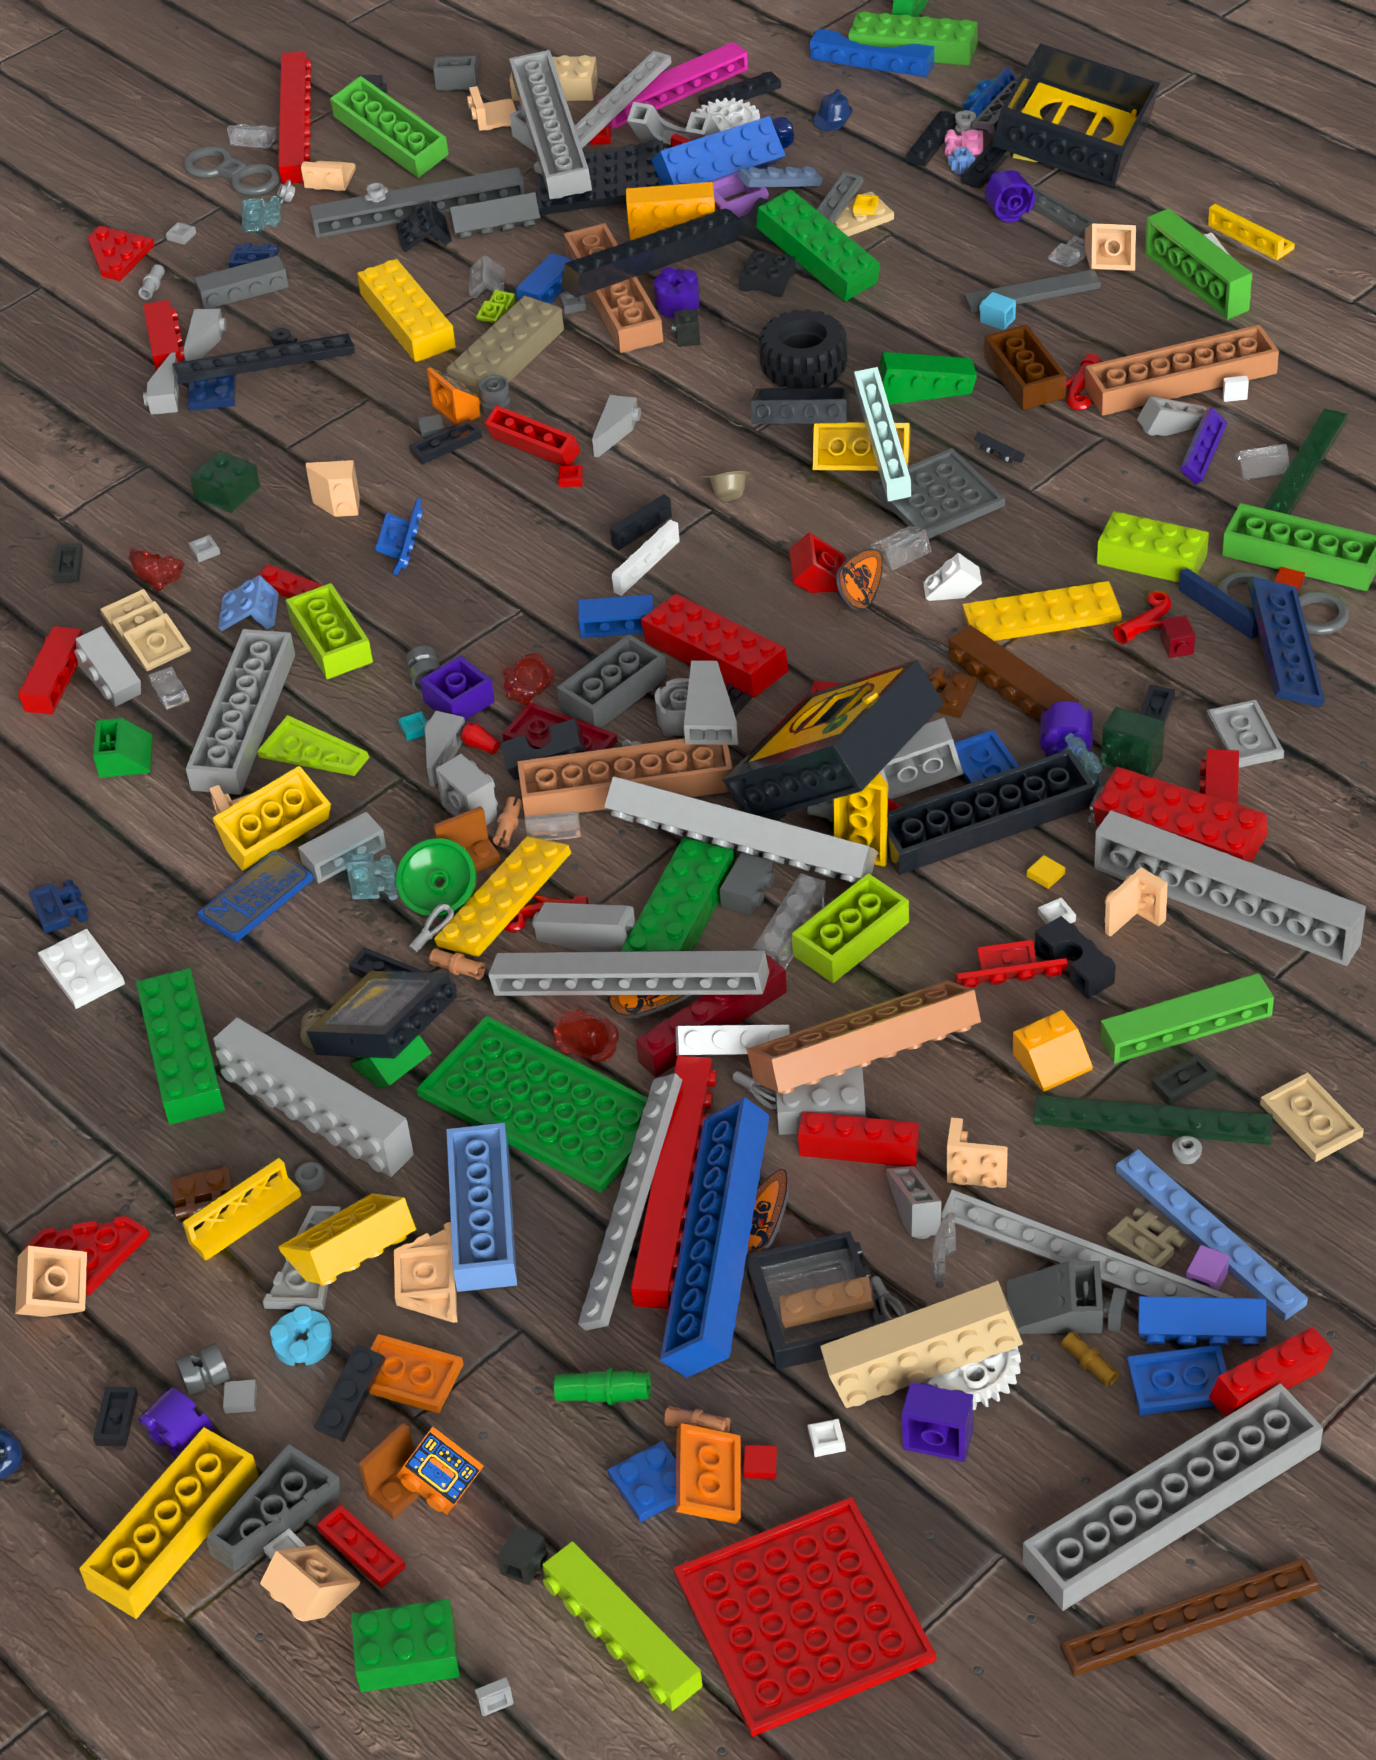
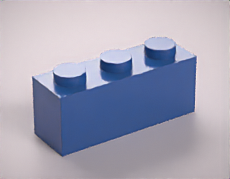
M551 253L516 288L517 300L519 301L522 297L528 296L551 304L564 290L561 287L565 263L574 259Z
M653 594L578 600L581 638L644 634L641 619L654 610Z

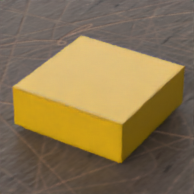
M857 194L853 205V213L875 215L879 204V196Z
M1045 855L1027 870L1028 878L1047 889L1065 875V867Z

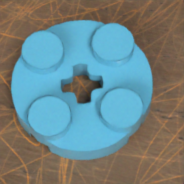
M307 1306L297 1307L293 1312L283 1316L270 1331L275 1355L280 1361L291 1366H296L295 1363L305 1362L306 1366L317 1363L328 1354L332 1346L331 1340L333 1335L330 1322L323 1314L312 1311ZM307 1334V1340L299 1339L295 1341L297 1336Z

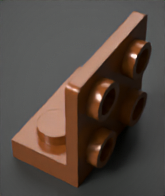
M481 806L433 826L435 838L452 840L465 848L474 861L476 873L501 863L500 854L488 839L485 813Z
M402 1423L397 1429L390 1431L384 1441L374 1450L367 1452L359 1463L367 1499L393 1520L420 1496L419 1493L406 1489L401 1483V1479L397 1477V1474L414 1452L410 1429L405 1423Z

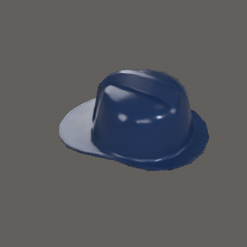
M839 89L833 94L825 95L822 98L820 108L813 120L816 128L823 131L837 130L846 123L852 114V107L849 106L846 96L841 95Z

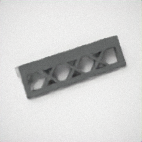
M1011 81L972 122L973 129L988 130L990 143L995 137L1000 111L1018 81Z

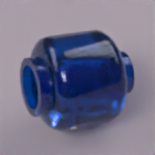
M784 117L772 119L782 148L785 149L794 142L795 134L792 122Z

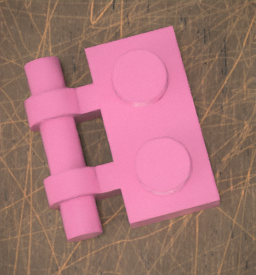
M952 129L948 130L945 135V155L947 159L948 156H953L955 149L964 147L969 149L970 152L972 151V156L976 160L983 152V130L977 131L972 129L962 131V136H957Z

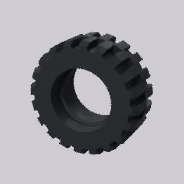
M799 309L792 310L791 313L784 312L779 317L775 316L769 323L767 322L760 333L759 348L762 371L770 381L776 382L780 387L820 388L821 385H828L833 379L836 380L846 368V331L843 325L830 314L825 315L824 312L818 310L813 312L811 309H805V311H799Z

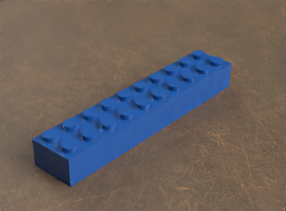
M745 1097L710 1115L703 1122L660 1361L685 1378L728 1359L732 1350L731 1344L736 1326L735 1320L740 1301V1290L744 1276V1266L748 1252V1242L752 1228V1218L756 1204V1194L769 1121V1114Z

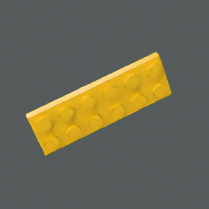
M1109 581L962 604V612L967 626L972 625L993 641L1122 620V613Z
M527 836L434 938L437 947L479 957L571 854L569 845Z

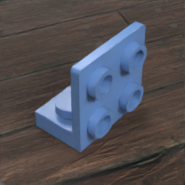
M260 575L252 580L245 581L240 587L233 591H228L223 596L218 628L223 631L251 615L257 623H260L268 630L275 625L279 593Z

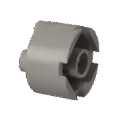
M687 678L672 679L666 682V686L661 690L659 687L655 693L657 723L662 729V733L667 737L685 736L684 718L689 679Z

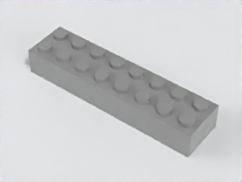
M242 630L186 766L191 791L210 792L209 788L219 785L223 793L241 795L295 657L291 633Z
M236 1017L213 1038L217 1050L216 1055L221 1066V1074L227 1081L237 1083L248 1094H255L263 1099L268 1106L276 1107L283 1111L289 1119H296L304 1124L312 1133L317 1132L324 1136L332 1145H338L347 1150L353 1158H360L376 1172H383L392 1177L414 1155L407 1118Z

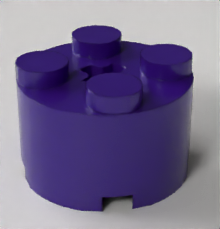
M1007 170L995 172L991 175L985 189V201L1002 221L1015 222L1022 219L1021 216L1025 212L1028 214L1032 210L1035 203V193L1019 172Z
M671 267L664 268L661 271L662 273L654 280L656 309L660 310V314L665 317L675 318L674 311L684 309L698 310L700 298L696 272L693 270H674Z
M1070 701L1054 703L1051 705V709L1046 712L1044 709L1040 718V746L1045 752V756L1048 757L1071 749L1078 760L1085 759L1093 745L1092 712L1089 709L1087 712L1081 708V704Z
M168 1387L138 1419L149 1430L147 1436L159 1447L163 1443L167 1445L169 1453L175 1459L204 1427L210 1431L214 1429L208 1417L204 1413L200 1416L194 1409L196 1404L173 1387L171 1389Z

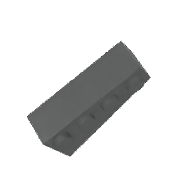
M288 1444L207 1536L209 1555L233 1572L237 1571L264 1551L263 1547L287 1529L292 1531L339 1497V1476Z

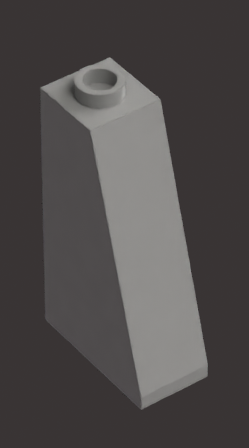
M691 661L684 718L685 744L738 745L737 721L717 661Z
M544 903L540 912L535 913L532 921L536 940L580 952H621L635 926L633 907L624 905Z

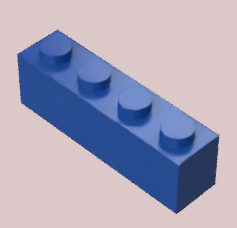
M1139 1296L1140 1339H1145L1147 1344L1152 1345L1165 1344V1340H1177L1179 1345H1196V1341H1209V1345L1227 1346L1228 1341L1241 1342L1242 1346L1257 1347L1260 1346V1342H1267L1266 1299Z

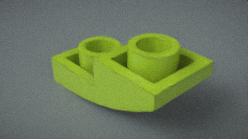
M495 290L491 299L484 301L476 316L477 320L496 323L514 306L517 300L516 295L510 292Z

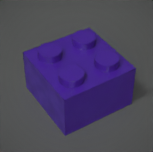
M461 655L420 679L423 700L435 711L464 717V720H467L495 702L492 680Z
M911 1382L902 1411L903 1450L965 1462L973 1434V1394H968L961 1390L938 1388L927 1383L918 1384Z

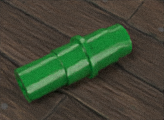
M607 1368V1371L556 1374L554 1379L556 1402H607L608 1405H615V1402L649 1400L651 1397L649 1371L636 1372L635 1370L615 1371L614 1368Z

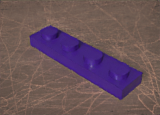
M1213 407L1204 412L1180 466L1184 475L1195 485L1203 481L1227 425V422Z

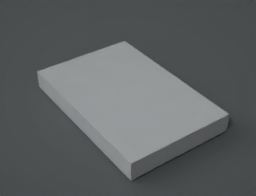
M1257 700L1207 710L1206 717L1223 750H1239V768L1284 758V750Z

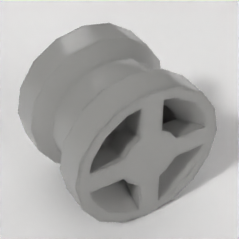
M964 110L955 115L957 123L955 132L957 135L962 136V131L973 129L972 122L976 119L974 112Z

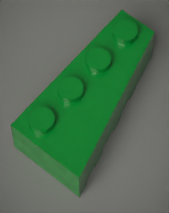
M882 352L878 367L889 405L972 394L977 377L972 358Z

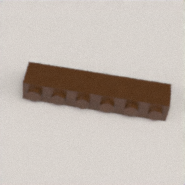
M969 625L948 639V657L953 663L964 668L970 675L977 677L987 687L995 690L1007 701L1012 702L1025 714L1030 715L1038 722H1040L1042 711L1045 709L1046 712L1051 709V705L1063 701L1079 703V700L972 625Z

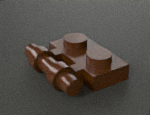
M937 667L935 672L930 674L929 680L936 691L937 689L943 690L942 693H937L944 705L936 713L961 718L977 686V677L953 672L950 678L944 677L945 669Z
M226 1166L171 1178L176 1218L191 1217L233 1189L229 1167ZM229 1204L222 1208L220 1213H223L224 1209H227Z

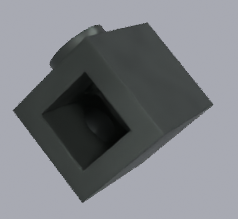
M697 309L674 311L675 321H671L672 335L676 334L678 347L700 345Z
M515 1526L497 1556L500 1574L530 1585L538 1569L542 1570V1564L548 1560L544 1537L533 1529L525 1530Z

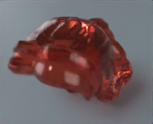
M135 548L130 549L129 560L135 574L142 581L150 583L156 591H161L168 584L181 578V570L185 565L182 560L174 559L172 556L160 558L159 554L154 555L142 550L138 551Z
M535 653L521 657L511 669L507 667L503 670V678L505 680L503 687L507 691V698L527 706L536 695L542 693L553 682L555 677L554 669L545 663L539 654Z
M581 1008L575 1011L568 1010L558 1019V1025L554 1027L555 1036L553 1044L559 1047L562 1054L574 1052L579 1056L591 1059L593 1062H602L614 1055L619 1032L607 1018L586 1015Z

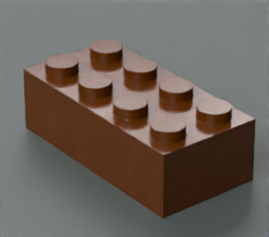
M1027 324L985 336L984 358L1022 410L1066 398V374Z

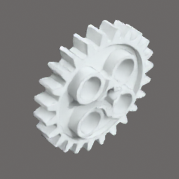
M724 98L721 102L716 99V103L709 101L708 106L701 105V109H696V113L711 115L720 131L760 119L759 110L755 108V105L750 106V102L743 103V99L738 102L735 101V98L731 101Z
M1018 1346L1008 1352H1000L994 1356L986 1357L980 1362L956 1368L950 1373L926 1379L923 1383L931 1384L938 1388L961 1390L965 1393L973 1394V1410H976L977 1402H982L985 1407H989V1398L992 1397L999 1402V1392L1009 1394L1008 1384L1017 1383L1015 1374H1020L1021 1372L1019 1366L1021 1358Z

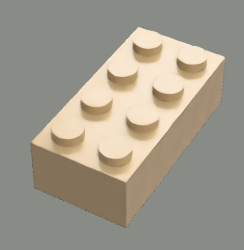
M567 55L552 57L566 101H593L598 80L596 57H589L587 55L580 57H569ZM511 72L510 87L512 100L519 101Z

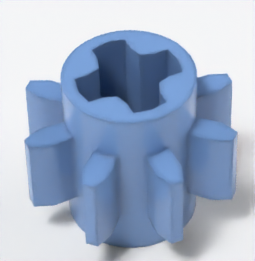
M964 147L955 149L953 156H948V165L951 166V171L954 170L959 175H962L975 161L972 151L970 152L969 149Z

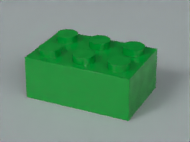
M450 1599L351 1614L355 1673L361 1692L460 1677L455 1619Z

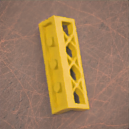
M1217 204L1209 207V227L1275 260H1279L1294 249L1295 243Z
M280 1158L276 1159L183 1221L189 1244L205 1261L301 1197L300 1189L287 1176L284 1162ZM276 1172L278 1173V1176L267 1182L271 1175ZM253 1188V1190H252V1192L250 1193V1195H248L247 1197L243 1198V1197L245 1196L246 1192H248L249 1190H251V1189ZM229 1204L227 1210L219 1214L222 1208ZM205 1221L202 1227L194 1231L195 1226Z

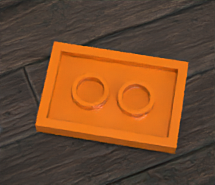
M378 1334L370 1350L382 1354L386 1360L369 1394L439 1414L464 1365L463 1359L459 1356Z
M684 1423L679 1425L676 1436L675 1512L737 1524L741 1518L740 1435Z

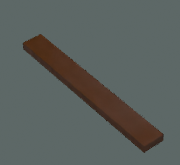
M1301 1558L1060 1642V1649L1073 1676H1077L1319 1590V1583L1305 1558Z

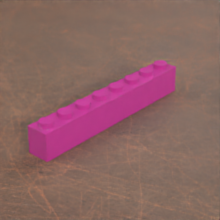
M731 42L660 73L607 125L615 129L628 123L627 119L633 102L650 104L658 110L747 71V51Z

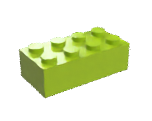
M1113 511L1098 541L1097 564L1179 583L1180 571L1185 568L1198 575L1207 556L1209 532Z
M332 583L286 599L290 622L326 679L373 663L369 639Z
M868 873L792 933L793 956L830 982L835 983L909 923V900Z

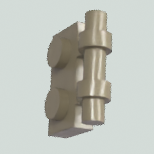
M1140 1207L1136 1208L1132 1214V1217L1138 1220L1137 1222L1126 1216L1107 1233V1241L1129 1257L1157 1268H1161L1174 1256L1172 1244L1180 1250L1187 1244V1239L1179 1235V1230L1173 1226H1166L1158 1220L1157 1215L1151 1211L1145 1212ZM1150 1230L1154 1231V1232L1157 1233L1159 1236L1157 1237L1156 1235H1154L1153 1233H1151Z

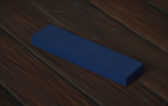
M1185 568L1180 571V592L1251 640L1258 636V625L1254 612L1190 569Z

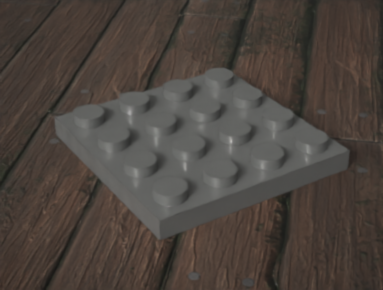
M953 448L907 467L911 478V497L887 501L881 478L871 482V490L922 541L1005 506V498Z

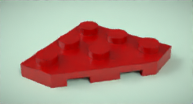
M98 226L88 236L89 245L93 251L101 276L116 281H121L155 246L153 238L105 226Z
M127 1216L114 1218V1222L97 1224V1221L73 1224L71 1229L56 1231L55 1227L43 1229L22 1250L24 1251L28 1246L87 1252L86 1295L90 1296L150 1235L147 1228Z

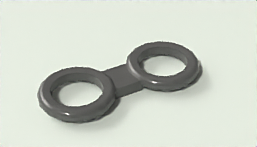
M216 146L199 148L191 152L184 161L186 172L193 177L212 178L222 176L231 180V185L236 192L247 196L266 194L274 190L279 185L281 179L279 171L273 166L267 164L246 166V163L233 159L228 150ZM206 156H219L224 159L220 165L209 169H201L193 165L196 160ZM255 173L271 176L267 183L259 186L250 187L240 183L244 177Z
M1235 572L1226 576L1218 584V589L1228 595L1227 591L1231 586L1248 582L1252 576L1266 580L1270 579L1256 572ZM1319 591L1307 592L1299 596L1301 608L1311 603H1323L1333 607L1338 613L1337 618L1328 623L1318 624L1305 620L1308 634H1332L1341 630L1348 622V607L1339 597ZM1239 602L1254 612L1252 603Z

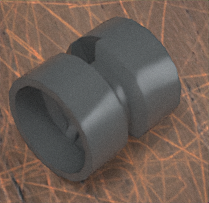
M490 375L483 378L478 385L483 415L488 418L496 405L511 411L508 380L500 375Z
M417 646L411 649L405 657L412 686L416 691L422 693L420 679L441 667L438 655L430 646Z
M216 1343L200 1349L197 1356L189 1353L175 1359L188 1396L204 1391L207 1384L216 1386L230 1380L223 1357Z

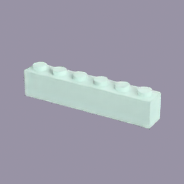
M878 367L854 372L855 390L887 501L911 497V478Z

